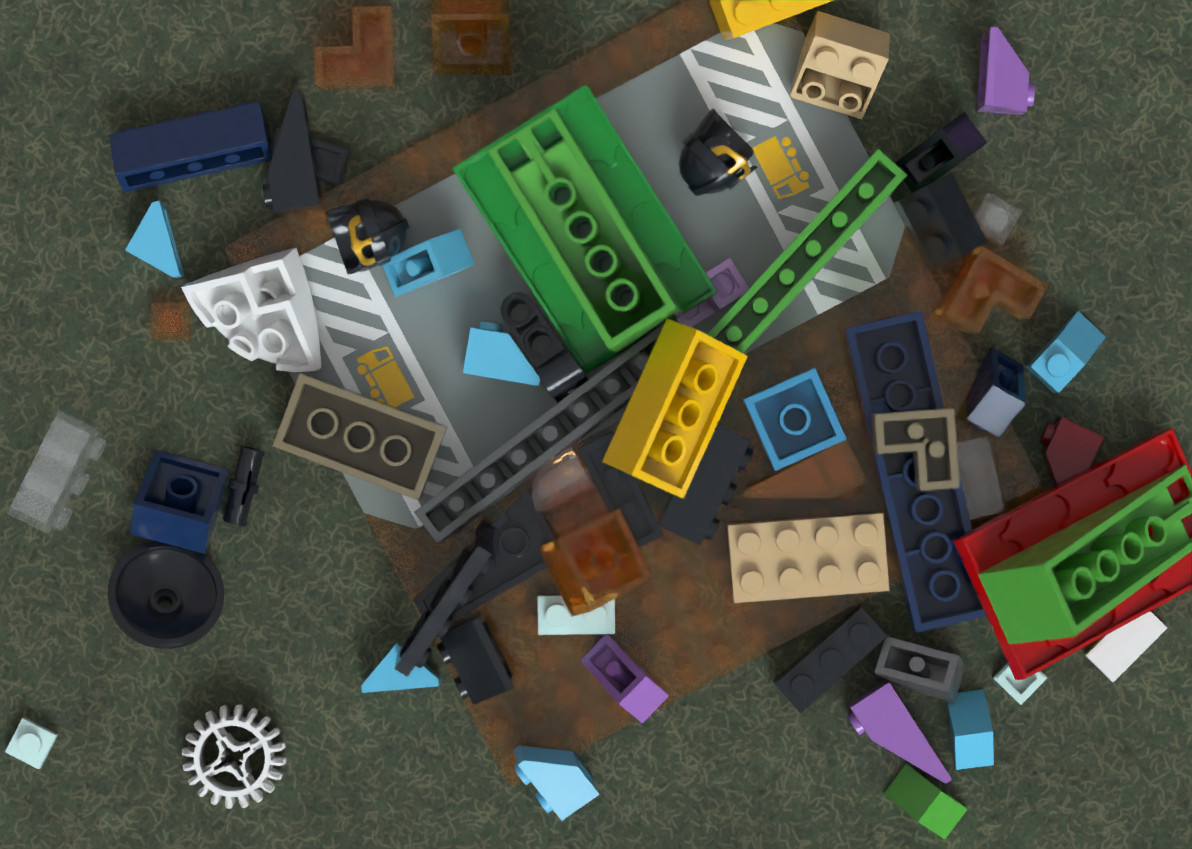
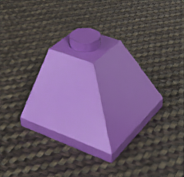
M990 27L982 34L976 112L1023 115L1027 112V106H1033L1035 83H1029L1028 70L998 27Z

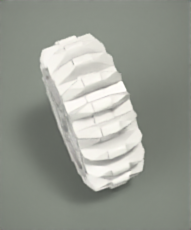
M242 704L235 706L234 716H230V710L227 705L221 706L219 712L220 719L212 710L208 711L205 715L209 726L203 721L197 720L194 723V727L200 735L195 733H188L186 735V740L194 744L195 747H186L182 750V755L194 757V761H189L183 765L184 771L195 769L197 773L188 780L189 784L194 785L201 780L204 786L198 791V795L203 797L209 790L213 791L214 794L211 798V804L213 805L220 801L221 796H226L225 806L228 809L233 807L235 797H238L242 808L249 805L248 794L257 803L262 801L263 794L260 787L266 792L272 793L275 786L268 778L280 780L283 776L280 770L273 767L274 765H285L287 761L286 757L275 756V752L281 751L286 747L285 742L274 744L272 742V739L280 734V729L278 727L274 728L269 733L264 729L271 721L269 716H265L260 723L254 721L258 714V709L252 708L248 716L243 717L244 708ZM224 727H242L252 732L256 737L246 742H239L232 737L231 733H227ZM213 732L218 740L216 743L219 748L218 759L206 766L204 748L209 736ZM227 747H230L233 752L242 751L250 747L239 759L242 765L238 766L235 761L226 762L221 766L218 764L222 763L229 754L226 751ZM263 747L265 754L264 768L259 778L255 780L251 773L249 757L256 750ZM223 771L231 772L238 781L242 780L245 786L232 787L224 785L213 778V775Z

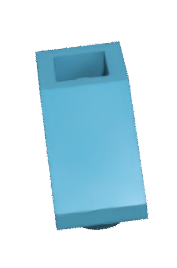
M523 745L513 749L517 764L513 766L516 773L525 785L532 782L539 791L535 795L541 806L547 813L554 810L561 821L599 795L593 777L573 751Z

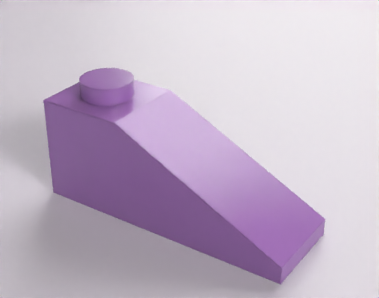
M887 679L848 704L853 712L847 718L859 736L866 732L872 741L945 784L952 780Z

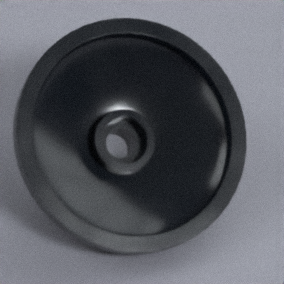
M151 541L130 550L116 564L108 584V605L116 624L133 640L153 648H180L203 638L217 623L223 609L224 584L219 570L206 554L158 541ZM166 600L172 606L168 609H163L158 604Z

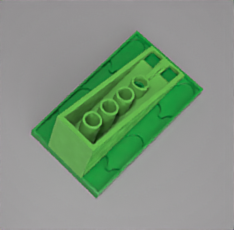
M587 84L452 168L586 374L644 339L659 326L664 325L666 319L675 320L718 293Z

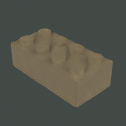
M299 373L273 447L419 501L422 498L448 426L311 375Z

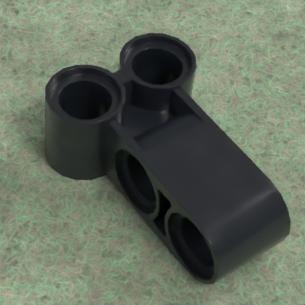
M514 292L508 295L501 304L502 318L535 366V372L551 396L559 403L587 382L588 378L569 350L564 348L534 301L528 295L521 292ZM518 304L529 306V314L522 321L511 319V311ZM540 335L550 337L551 344L545 352L536 353L532 351V342L536 337Z

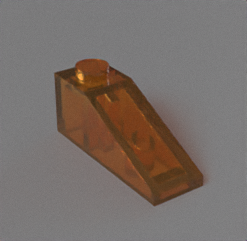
M844 440L742 489L741 492L746 499H833L839 496L841 501H845L861 493L860 485L867 482V479L848 441Z

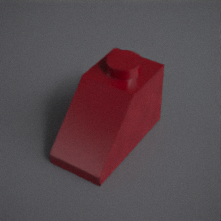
M1057 417L1055 423L1048 421L1039 442L1044 444L1041 453L1054 488L1090 468L1104 439L1103 436L1062 417Z

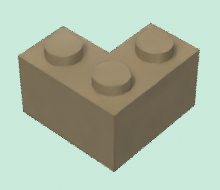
M954 408L871 414L874 453L913 451L915 487L917 490L960 488Z

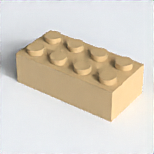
M880 511L726 524L732 600L734 603L889 591L884 515Z

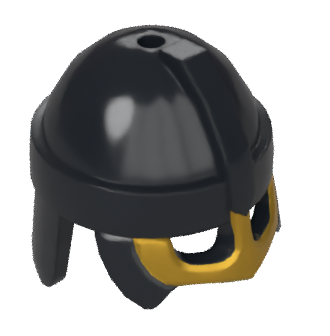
M714 108L708 112L694 132L690 133L683 141L684 146L679 158V173L682 179L689 185L688 189L696 196L722 192L727 188L731 190L740 180L758 168L757 166L750 167L747 162L754 153L753 148L722 119Z
M366 198L358 200L356 203L325 211L347 274L364 272L377 265L380 267L389 263L391 258L402 248L406 240L407 229L409 228L407 219L403 218L402 213L390 203Z

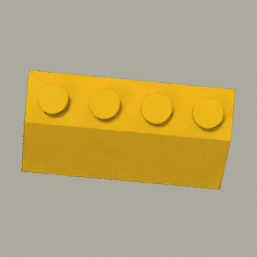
M666 319L602 462L684 499L748 356L697 329Z

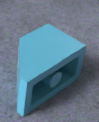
M458 229L398 253L391 258L389 263L382 266L393 294L397 297L451 276L475 264L461 229Z
M1077 311L1025 367L1052 393H1059L1086 365L1106 336Z
M480 321L479 329L470 327L463 373L540 386L541 379L510 334L502 333L503 325Z

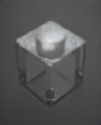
M988 192L980 199L973 215L986 240L999 247L1004 245L1022 210Z

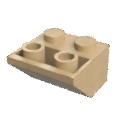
M817 11L803 43L789 97L862 119L889 60L890 33Z

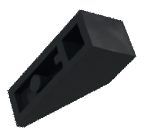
M301 90L292 91L267 173L269 184H263L266 207H273V211L277 215L323 207L306 100Z

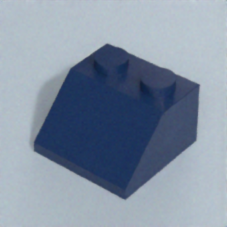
M155 450L133 505L130 534L205 554L215 527L230 469Z

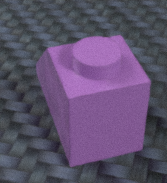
M605 634L580 660L618 704L641 723L669 697L652 676L608 634Z

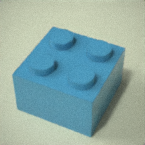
M811 368L742 399L774 471L846 440V436L815 368Z

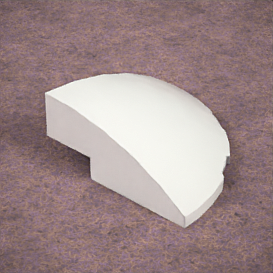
M297 248L277 252L229 267L181 287L187 301L207 328L211 326L216 327L220 333L229 339L227 346L250 361L260 358L275 363L276 370L310 372L321 368L317 319L311 291Z

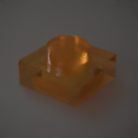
M189 302L151 303L152 341L192 340L191 305Z

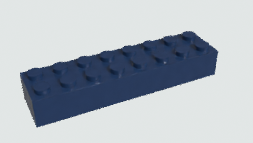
M918 311L844 328L843 334L911 629L917 633L986 617L987 615L978 597L979 594L975 591L963 564L962 556L960 557L954 540L972 531L960 473V488L920 491L915 487L913 451L876 454L873 451L871 414L944 408L923 313Z

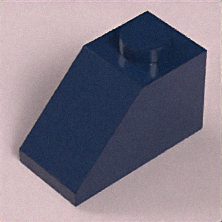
M991 347L984 358L966 399L967 419L976 429L982 432L989 431L1000 437L1026 404L1024 367L1022 364Z

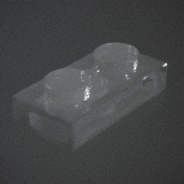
M988 436L958 442V469L970 520L1005 512Z

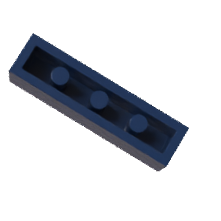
M260 101L255 103L243 102L232 108L219 111H202L196 114V116L178 120L166 119L158 124L142 128L130 127L119 133L109 135L115 176L124 193L270 161L273 157L268 123Z

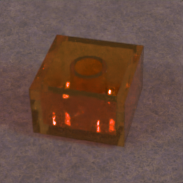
M620 508L601 514L538 547L571 617L591 612L653 579Z

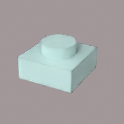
M23 717L5 752L37 769H41L58 734Z

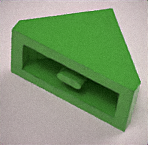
M907 763L883 793L917 822L943 839L947 838L968 810Z

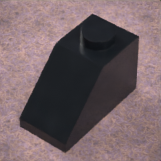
M964 112L896 161L895 164L907 174L904 182L911 192L914 193L936 181L986 145L987 142Z

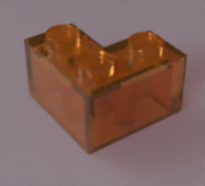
M391 6L352 7L353 46L314 47L315 86L319 90L396 88L395 20L393 8Z
M977 247L967 253L934 315L965 333L979 334L994 305L1017 319H1030L1049 285L985 247Z

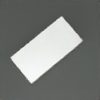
M1150 611L1100 638L1084 655L1111 682H1114L1167 627Z

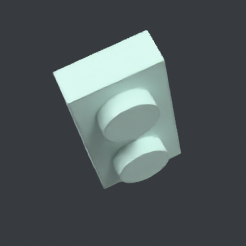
M615 594L538 595V635L615 634Z

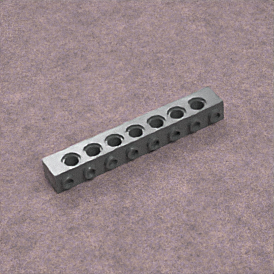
M664 325L659 326L414 511L434 540L441 545L625 407L632 397Z

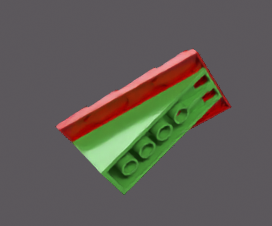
M1173 428L1147 437L1119 454L1103 460L1057 487L1039 494L1011 511L995 517L954 540L975 591L979 594L978 597L991 626L994 628L993 631L1004 656L1009 662V667L1015 680H1022L1032 676L1192 589V471Z

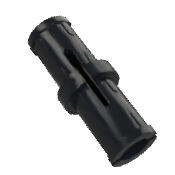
M241 446L234 478L229 479L228 487L231 488L222 520L239 526H247L253 494H257L259 490V485L256 482L265 452L256 448Z

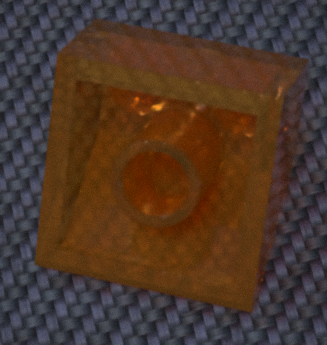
M432 0L431 29L434 75L511 74L510 0Z

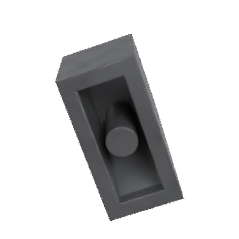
M886 637L877 662L875 674L917 693L955 703L965 665L958 655Z

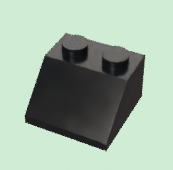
M952 173L894 203L928 272L987 243Z
M482 612L449 628L444 636L440 638L442 642L436 644L445 664L453 663L459 675L454 678V682L463 699L470 697L473 705L514 688L516 679Z

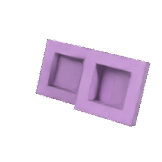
M731 258L706 272L718 293L673 321L693 327L747 292L749 287Z

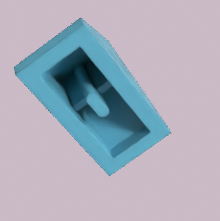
M162 201L152 202L125 251L171 277H184L165 203Z
M398 641L361 687L362 693L437 687L441 684L440 675L426 663L420 669L415 666L408 677L395 670L396 657L403 646Z
M984 689L958 692L955 703L946 701L955 770L994 765L993 728Z

